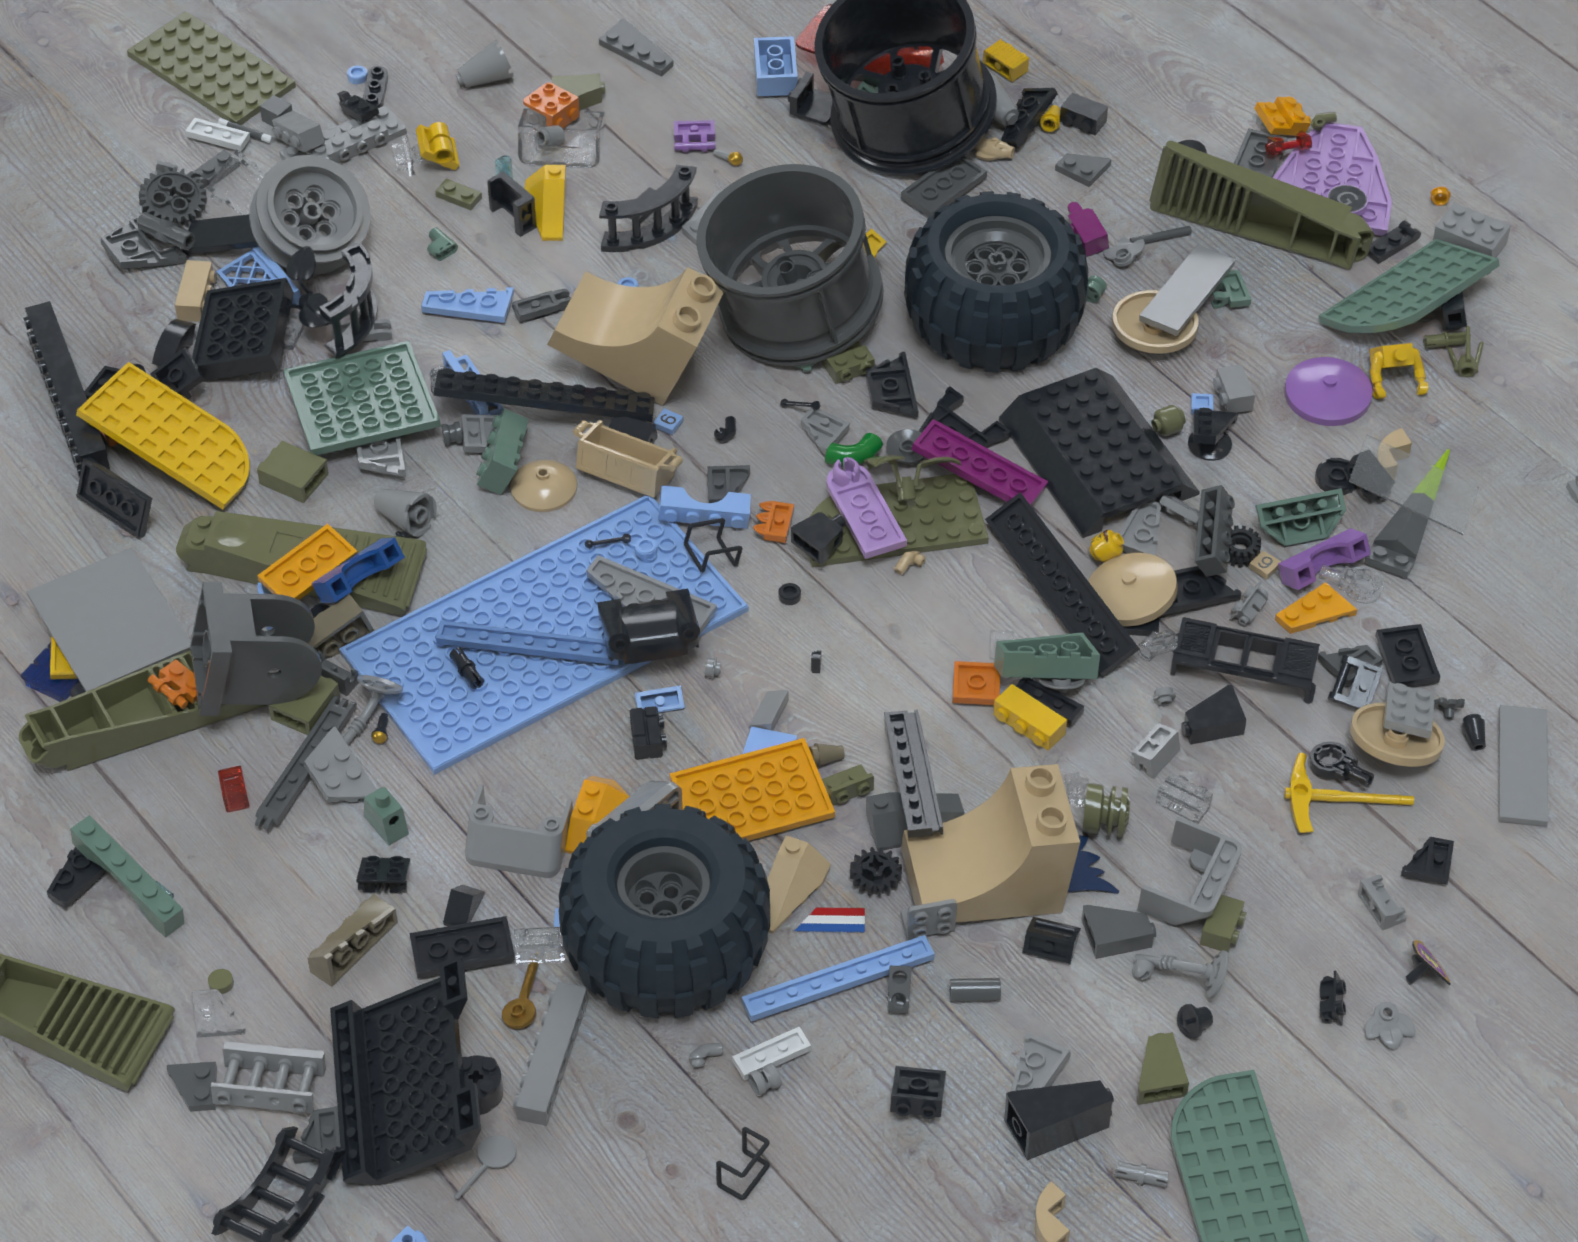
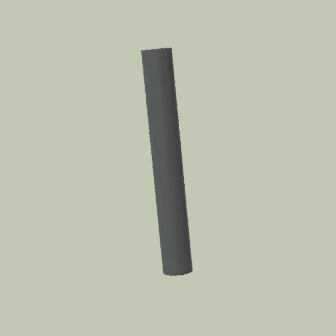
M1190 226L1132 237L1130 241L1134 243L1137 240L1143 239L1145 243L1188 235L1192 233Z

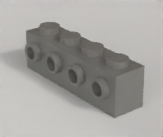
M1222 485L1201 490L1194 562L1206 577L1226 573L1228 562H1230L1229 545L1232 543L1230 534L1231 526H1233L1232 511L1235 507L1234 498L1228 494Z

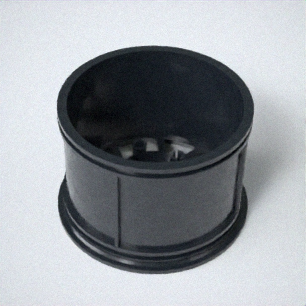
M836 0L826 11L815 35V56L820 73L828 84L832 97L830 122L833 135L840 149L853 162L870 171L885 175H920L953 164L972 151L984 138L995 117L997 92L990 72L979 59L976 47V25L972 10L966 0ZM919 47H931L933 50L929 68L919 64L905 65L903 57L898 56V53L909 48L918 50ZM944 50L957 55L956 59L946 70L939 72L941 56ZM890 54L891 71L886 75L864 69L873 61ZM852 81H864L869 85L878 87V93L862 91L851 87L850 84Z

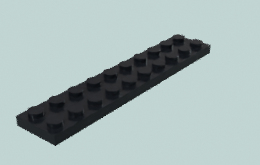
M448 368L438 369L433 395L606 417H629L648 422L653 420L655 397H651L646 392L629 393L622 389L613 391L607 390L604 387L588 388L580 384L571 386L564 385L561 382H542L538 379L522 380L515 376L505 378L498 377L495 374H476L472 371L456 372Z
M1021 492L985 519L1069 633L1083 632L1100 654L1098 672L1102 677L1140 650Z

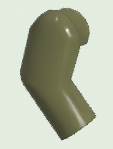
M1336 112L1316 114L1311 121L1312 128L1321 130L1326 123L1336 122Z

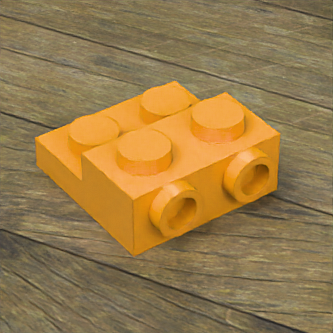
M1277 97L1274 103L1257 102L1254 107L1270 134L1299 136L1298 134L1306 133L1311 124L1310 116H1306L1302 111V104L1297 103L1294 97Z

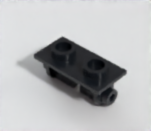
M1336 970L1334 971V978L1325 976L1320 981L1321 1000H1329L1320 1001L1319 1017L1324 1023H1330L1332 1020L1337 1019L1340 1026H1342L1343 1015H1346L1343 995L1346 994L1347 990L1344 979H1340Z

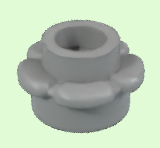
M717 657L714 659L707 658L705 676L712 677V680L714 675L719 676L721 662H717Z
M1161 687L1154 691L1153 701L1158 703L1159 706H1169L1175 700L1176 694L1173 693L1171 687Z

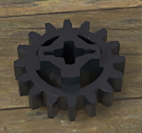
M871 847L868 853L863 849L861 850V856L855 854L854 862L850 863V879H853V886L859 885L860 892H863L865 889L868 890L869 896L873 892H877L878 896H881L884 890L889 894L891 893V887L897 888L898 881L902 879V864H899L898 856L892 858V851L884 853L882 847L879 851H875L874 847Z

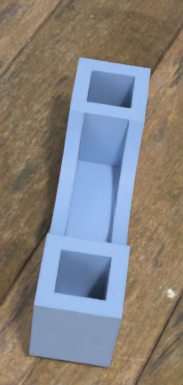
M662 486L658 520L691 524L724 518V527L748 529L751 494L728 492L718 502L702 503L692 499L683 487ZM720 523L710 524V525H712V526H720Z

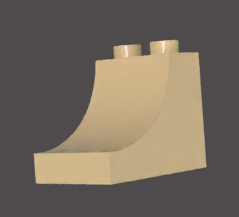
M689 267L672 281L652 287H631L615 284L585 271L547 345L637 393H649L651 397H655L654 402L663 406L695 352L724 292L715 284L712 278L700 274Z
M1059 765L1010 768L1003 784L988 800L972 811L944 822L943 835L935 832L932 833V836L908 838L907 830H904L901 851L915 906L955 899L957 903L956 923L1062 913L1080 840Z

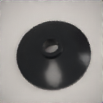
M1192 432L1188 439V447L1196 457L1207 461H1216L1225 458L1230 453L1232 440L1224 432L1223 437L1216 444L1193 443Z

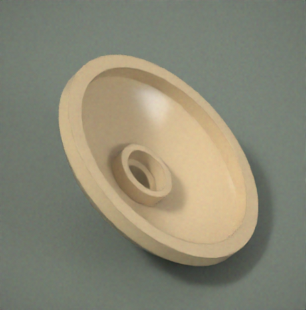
M536 460L523 465L517 470L511 479V494L514 500L525 509L535 512H550L566 506L574 498L577 491V479L573 471L563 463L553 460Z

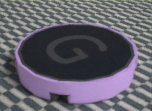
M1337 185L1330 189L1326 198L1351 206V212L1359 216L1365 212L1368 205L1366 193L1353 185Z

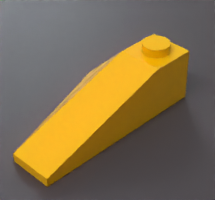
M544 165L525 180V190L535 198L536 225L542 241H563L567 185L566 165Z

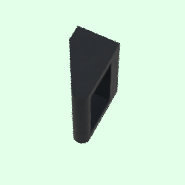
M1033 916L1026 930L1022 952L1071 964L1081 928ZM1036 927H1037V928L1046 929V930H1050V931H1054V932H1058V933H1062V934H1066V935H1070V936H1072V937L1065 936V935H1061V934H1057V933H1053V932H1049V931H1044V930L1036 929Z

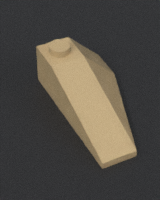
M785 836L767 879L770 888L771 925L768 932L772 934L792 915V912L800 904L803 905L808 900V896L815 889L818 890L823 885L831 868V864L810 843L790 836Z

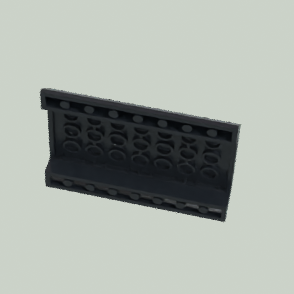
M1098 368L1090 369L1021 394L999 416V422L1011 430L1012 440L1036 474L1048 481L1046 488L1082 539L1101 532L1103 519L1162 498V496L1174 493L1177 499L1184 501L1200 494L1191 479L1114 376Z

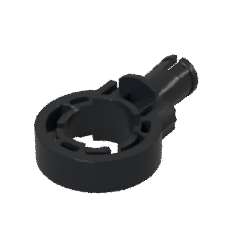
M1323 742L1316 745L1310 753L1311 770L1319 777L1325 779L1337 778L1341 781L1352 779L1366 788L1373 782L1374 774L1358 766V759L1350 756L1348 748L1340 743ZM1330 752H1333V756L1340 759L1327 765L1320 761L1324 756H1329Z

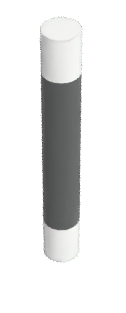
M222 118L218 120L220 125L249 132L252 138L272 144L274 141V136Z

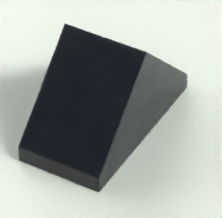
M466 885L452 888L443 925L452 926L471 922L485 895V891Z

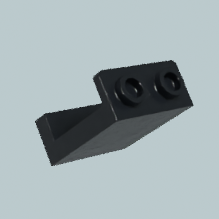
M504 171L490 178L487 181L490 210L495 212L500 208H504L514 217L515 233L520 237L537 228L535 198Z

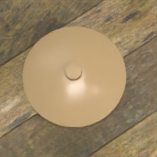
M1158 290L1138 291L1127 295L1117 303L1112 317L1113 330L1122 342L1136 350L1156 354L1178 351L1189 345L1197 334V313H1195L1178 336L1139 321V315L1159 292Z
M1128 553L1112 558L1100 565L1088 580L1122 626L1140 625L1158 618L1171 607L1178 591L1176 575L1169 563L1158 556L1147 553Z
M1385 703L1365 705L1359 708L1353 715L1350 724V733L1353 740L1365 752L1377 759L1395 765L1417 767L1435 762L1442 754L1445 738L1443 732L1434 721L1430 739L1383 728Z

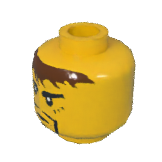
M1107 529L1091 539L1090 553L1095 560L1106 562L1123 553L1124 540L1118 532L1115 533Z

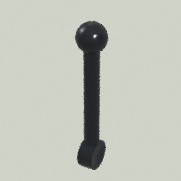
M782 399L780 402L782 407H787L788 405L812 407L814 410L821 407L819 401L808 403Z
M624 534L622 537L598 541L586 540L585 547L590 549L595 545L621 541L629 543L631 535Z

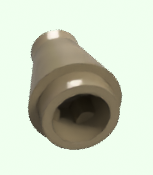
M815 743L814 746H809L817 767L842 760L845 756L842 745L835 746Z

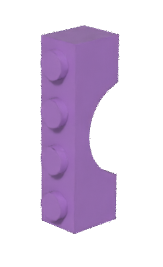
M1350 528L1278 563L1282 584L1299 590L1315 582V575L1325 567L1339 563H1354L1370 555L1367 535Z

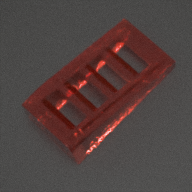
M241 765L219 770V781L226 811L233 812L249 808L250 805Z

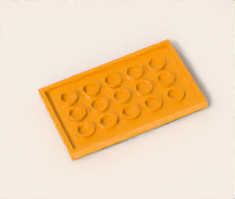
M805 738L669 773L670 782H674L682 789L683 810L685 806H690L705 811L708 819L715 815L732 825L736 833L742 839L746 838L748 841L835 818L834 807Z

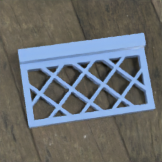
M252 247V250L217 271L218 276L227 287L237 286L238 283L250 284L287 278L294 292L292 304L299 305V298L301 297L299 289L278 264L273 262L260 247ZM248 260H254L253 266H244V263ZM230 271H237L235 277H226L225 275ZM242 271L251 272L249 278L240 277ZM264 272L265 274L262 279L254 278L255 273Z

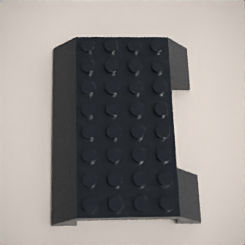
M462 956L439 964V978L365 1008H361L353 1000L330 1008L340 1147L346 1150L342 1159V1174L345 1183L382 1185L472 1150L481 1132L477 1086L472 1084L465 1087L458 1019L468 997L464 958Z

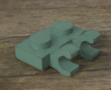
M1239 270L1229 271L1212 292L1215 300H1212L1211 304L1214 309H1219L1227 303L1230 308L1250 306L1252 299Z

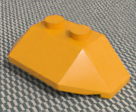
M590 776L584 779L570 817L565 853L572 854L580 842H585L587 830L591 825L597 824L630 797L615 780L597 776Z

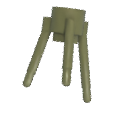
M1469 326L1466 327V355L1461 356L1459 361H1457L1452 348H1448L1449 355L1454 364V372H1459L1462 377H1471L1479 372L1478 365L1484 344L1483 341L1479 343L1474 359L1471 356Z

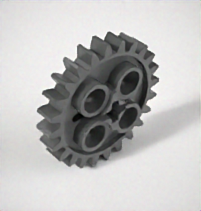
M165 167L164 173L158 169L157 175L150 173V179L144 178V184L140 185L139 205L142 206V212L174 222L179 227H181V222L188 226L189 219L195 221L196 216L201 217L202 210H205L207 196L204 183H199V177L192 178V172L186 175L185 169L177 172L176 167H174L173 171L170 172Z

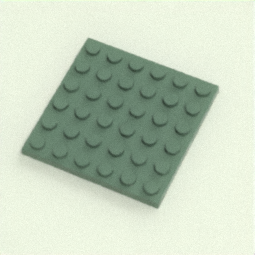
M410 341L283 369L284 377L311 454L323 455L441 426L440 418Z

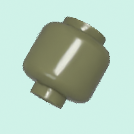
M1168 405L1155 411L1151 424L1155 432H1159L1162 436H1170L1183 429L1186 418L1181 408Z

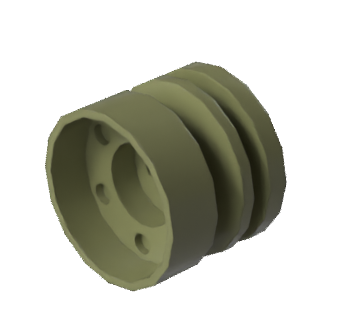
M1088 783L1082 833L1098 835L1101 824L1106 825L1107 836H1111L1112 826H1118L1117 837L1123 838V833L1128 825L1131 802L1128 787H1122L1120 798L1115 797L1116 786H1112L1109 796H1104V786L1102 784Z

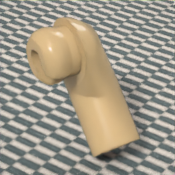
M918 551L905 552L894 567V570L903 575L909 565L916 564L920 567L925 563L926 558Z

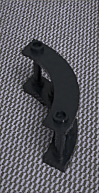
M676 165L668 181L657 190L645 196L625 201H603L599 218L608 219V231L604 232L601 252H629V248L635 247L645 249L659 244L678 233L682 229V225L693 216L698 205V197H690L689 188L696 175L697 167ZM671 203V209L662 217L661 208ZM653 212V223L641 228L640 216ZM632 218V230L617 232L616 219Z
M360 242L341 250L342 258L347 262L351 270L346 290L343 294L339 293L331 301L319 307L320 314L332 324L334 339L326 343L325 348L336 358L345 355L361 343L373 328L377 317V300L371 288L373 281L372 264L368 252ZM350 315L351 324L342 333L340 320Z
M297 1127L282 1128L276 1137V1145L268 1161L255 1181L236 1201L216 1213L213 1219L214 1227L211 1234L216 1236L232 1230L255 1242L292 1241L308 1223L324 1199L325 1195L321 1194L328 1180L333 1182L346 1150L335 1146L321 1151L295 1139ZM290 1148L319 1161V1166L311 1179L282 1166ZM276 1175L306 1188L298 1201L294 1203L267 1190ZM261 1198L289 1211V1213L282 1220L276 1222L252 1209ZM245 1218L266 1229L261 1233L240 1223V1221Z

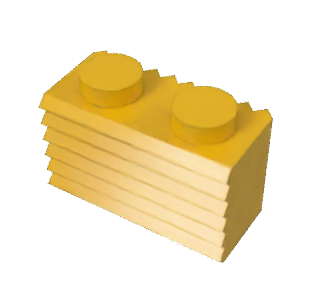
M1002 39L983 50V63L1011 82H1014V80L1024 75L1025 72H1028L1029 57L1023 52L1020 53L1019 50L1017 51L1016 48L1014 49L1011 44L1005 43Z

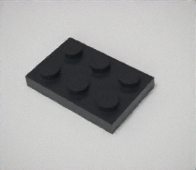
M1421 624L1376 630L1375 636L1392 683H1401L1407 687L1439 683L1440 674Z

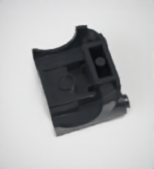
M688 588L666 592V600H652L649 603L643 604L631 603L622 607L620 599L597 602L599 620L602 621L607 657L610 661L616 659L624 660L625 664L641 663L688 655V650L694 647L699 648L700 628Z

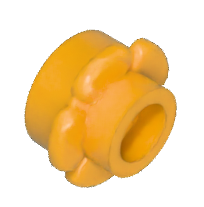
M1440 186L1431 191L1430 199L1435 205L1443 206L1448 203L1451 193L1446 187Z

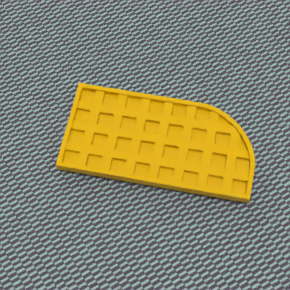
M127 362L77 410L76 416L222 510L245 486L249 474V456L246 447L235 431L130 362Z

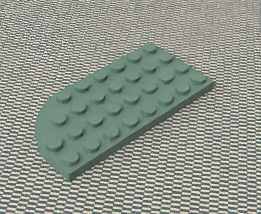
M1435 239L1320 314L1319 322L1346 333H1377L1414 324L1455 295L1460 294L1470 285L1475 284L1485 275L1490 274L1491 271L1500 266L1499 259Z
M1255 1070L1211 1077L1191 1089L1176 1109L1172 1121L1170 1139L1200 1242H1309Z

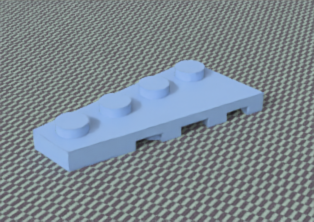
M506 287V291H496V288H487L486 292H474V289H466L462 293H455L454 290L426 291L421 310L423 313L505 323L513 299L514 287Z

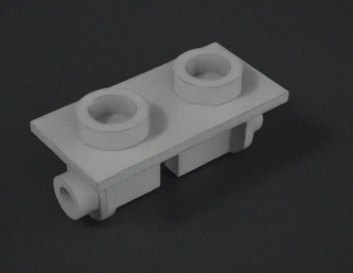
M1261 581L1255 587L1250 585L1242 594L1245 597L1244 600H1239L1231 609L1234 613L1229 618L1230 621L1236 617L1243 626L1251 623L1258 611L1268 600V592L1259 588L1262 583Z

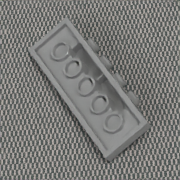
M385 105L378 108L379 115L364 122L354 118L322 132L325 144L307 152H302L293 146H289L280 150L279 153L282 160L299 155H314L330 159L339 164L407 134V130L388 106Z

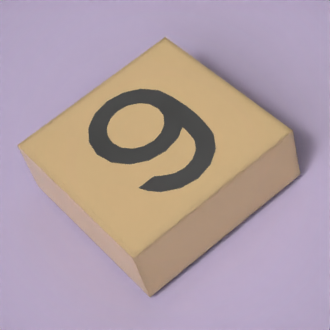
M1262 551L1250 562L1249 569L1268 579L1279 569L1278 563L1281 561Z

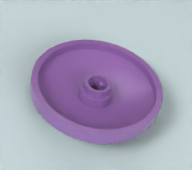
M1333 357L1312 358L1299 363L1290 371L1285 383V398L1290 408L1301 418L1324 426L1346 425L1358 420L1369 409L1373 394L1371 382L1360 368L1348 361Z

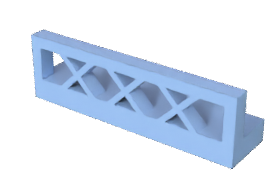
M451 350L442 353L444 369H453L456 372L472 371L480 374L467 354L455 358ZM466 363L468 366L466 371L461 367V364ZM466 400L476 415H501L504 410L503 406L499 403ZM488 405L495 406L496 409L488 412Z

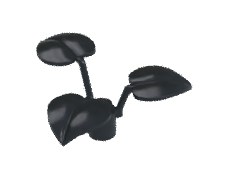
M305 246L293 254L287 264L288 277L293 281L299 280V284L306 291V294L299 298V305L291 304V308L300 310L299 320L304 326L318 328L330 325L320 314L319 307L326 304L328 299L323 294H313L303 282V280H310L316 269L314 252L310 246Z

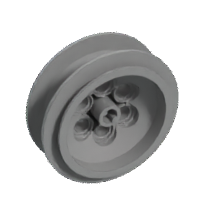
M299 155L280 161L265 174L250 204V227L258 246L279 266L287 269L288 261L292 255L301 248L310 246L316 260L314 275L326 274L339 269L347 263L342 258L341 250L359 242L362 243L370 225V205L362 185L345 167L324 157ZM308 198L313 199L315 202H310ZM288 202L295 204L296 207L291 206ZM324 213H328L331 217H326ZM284 221H289L292 225H287ZM319 231L325 232L327 236L322 235ZM300 235L305 236L307 240L302 239Z

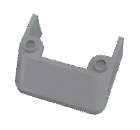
M654 780L644 782L639 790L597 824L591 825L586 835L591 837L592 830L610 818L618 821L620 820L621 813L636 807H640L641 811L654 809L655 804H670L672 809L683 810L682 789L674 782Z
M479 784L469 813L465 847L467 862L477 867L543 878L556 876L560 871L565 854L570 817L573 811L572 799H567L562 818L547 817L541 821L539 829L536 830L494 823L493 810L485 803L484 785Z
M1177 817L1171 843L1193 851L1190 863L1195 869L1204 872L1190 903L1143 885L1137 908L1140 912L1172 925H1181L1200 920L1214 913L1242 852V846L1237 840Z

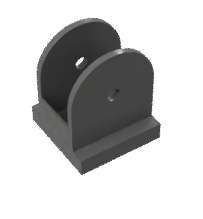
M222 582L202 583L190 642L200 716H219L221 704L270 705L289 702L303 696L317 684L322 672L321 660L318 652L308 644L314 634V618L311 610L303 602L293 597L279 594L223 593ZM264 627H273L268 631L262 630ZM271 669H279V671L275 673L268 672Z

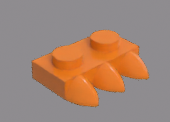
M777 501L760 503L759 506L765 512L757 514L756 518L762 524L753 526V529L758 534L764 536V540L786 543L794 514V504Z

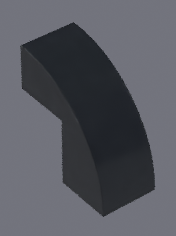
M179 319L171 321L158 340L152 364L161 366L179 352L182 346L192 345L196 324Z

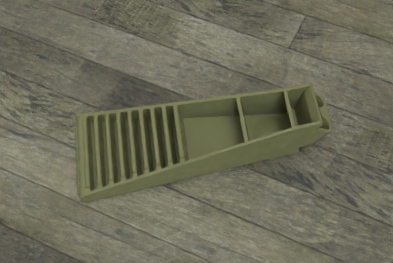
M1168 141L1166 146H1163L1149 199L1151 210L1327 261L1348 270L1352 268L1354 262H1359L1368 255L1374 233L1361 216L1351 212V206L1174 141Z
M216 511L214 516L197 517L183 527L176 546V553L180 559L188 564L186 570L189 572L211 574L258 585L260 583L258 581V574L323 526ZM332 527L358 553L381 538H396L405 558L388 569L381 570L362 579L353 586L352 592L349 594L359 607L399 616L404 615L406 609L409 608L427 552L426 542L419 539ZM315 589L307 594V596L319 598Z
M191 650L52 706L27 713L25 717L28 722L19 732V742L31 762L46 768H57L65 765L68 771L266 705L221 704L219 716H200L198 701L192 704L187 700L188 705L184 709L178 705H173L168 701L167 696L153 689V685L148 682V678L152 674L159 678V671L175 659L193 672Z
M0 954V1035L116 1088L128 1091L131 1085L136 1083L173 1020L175 1008L166 1003Z

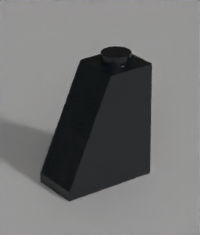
M1230 684L1185 712V719L1181 723L1183 735L1188 737L1190 745L1244 735L1246 717L1233 685Z

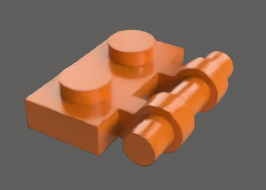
M176 659L159 671V678L154 674L148 678V682L153 685V689L158 693L162 692L173 705H178L184 709L188 705L187 700L192 704L197 701L194 673Z

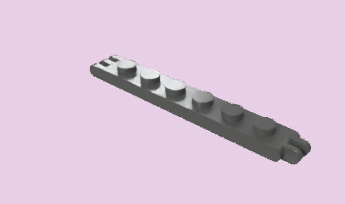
M335 695L258 808L255 826L261 828L264 824L263 828L269 831L274 824H280L311 777L304 767V761L333 727L336 726L339 733L355 711L357 703L351 701L348 705L347 699L343 698L340 702V697Z

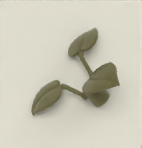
M875 456L864 460L869 470L881 463L887 462L891 464L897 481L898 501L916 499L915 486H919L918 479L922 468L948 462L961 466L959 460L951 457H936L924 460L917 465L913 481L911 476L900 477L896 461L905 460L904 456Z

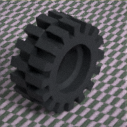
M1237 525L1234 526V530L1231 528L1230 534L1232 538V543L1229 545L1231 566L1235 567V564H1239L1238 568H1242L1243 564H1245L1246 567H1249L1250 562L1260 554L1261 537H1258L1259 534L1257 532L1253 533L1252 528L1246 530V526L1242 525V529H1239ZM1234 544H1243V545L1247 546L1248 548H1246V549H1238V548H1235V547L1232 546V545H1234Z

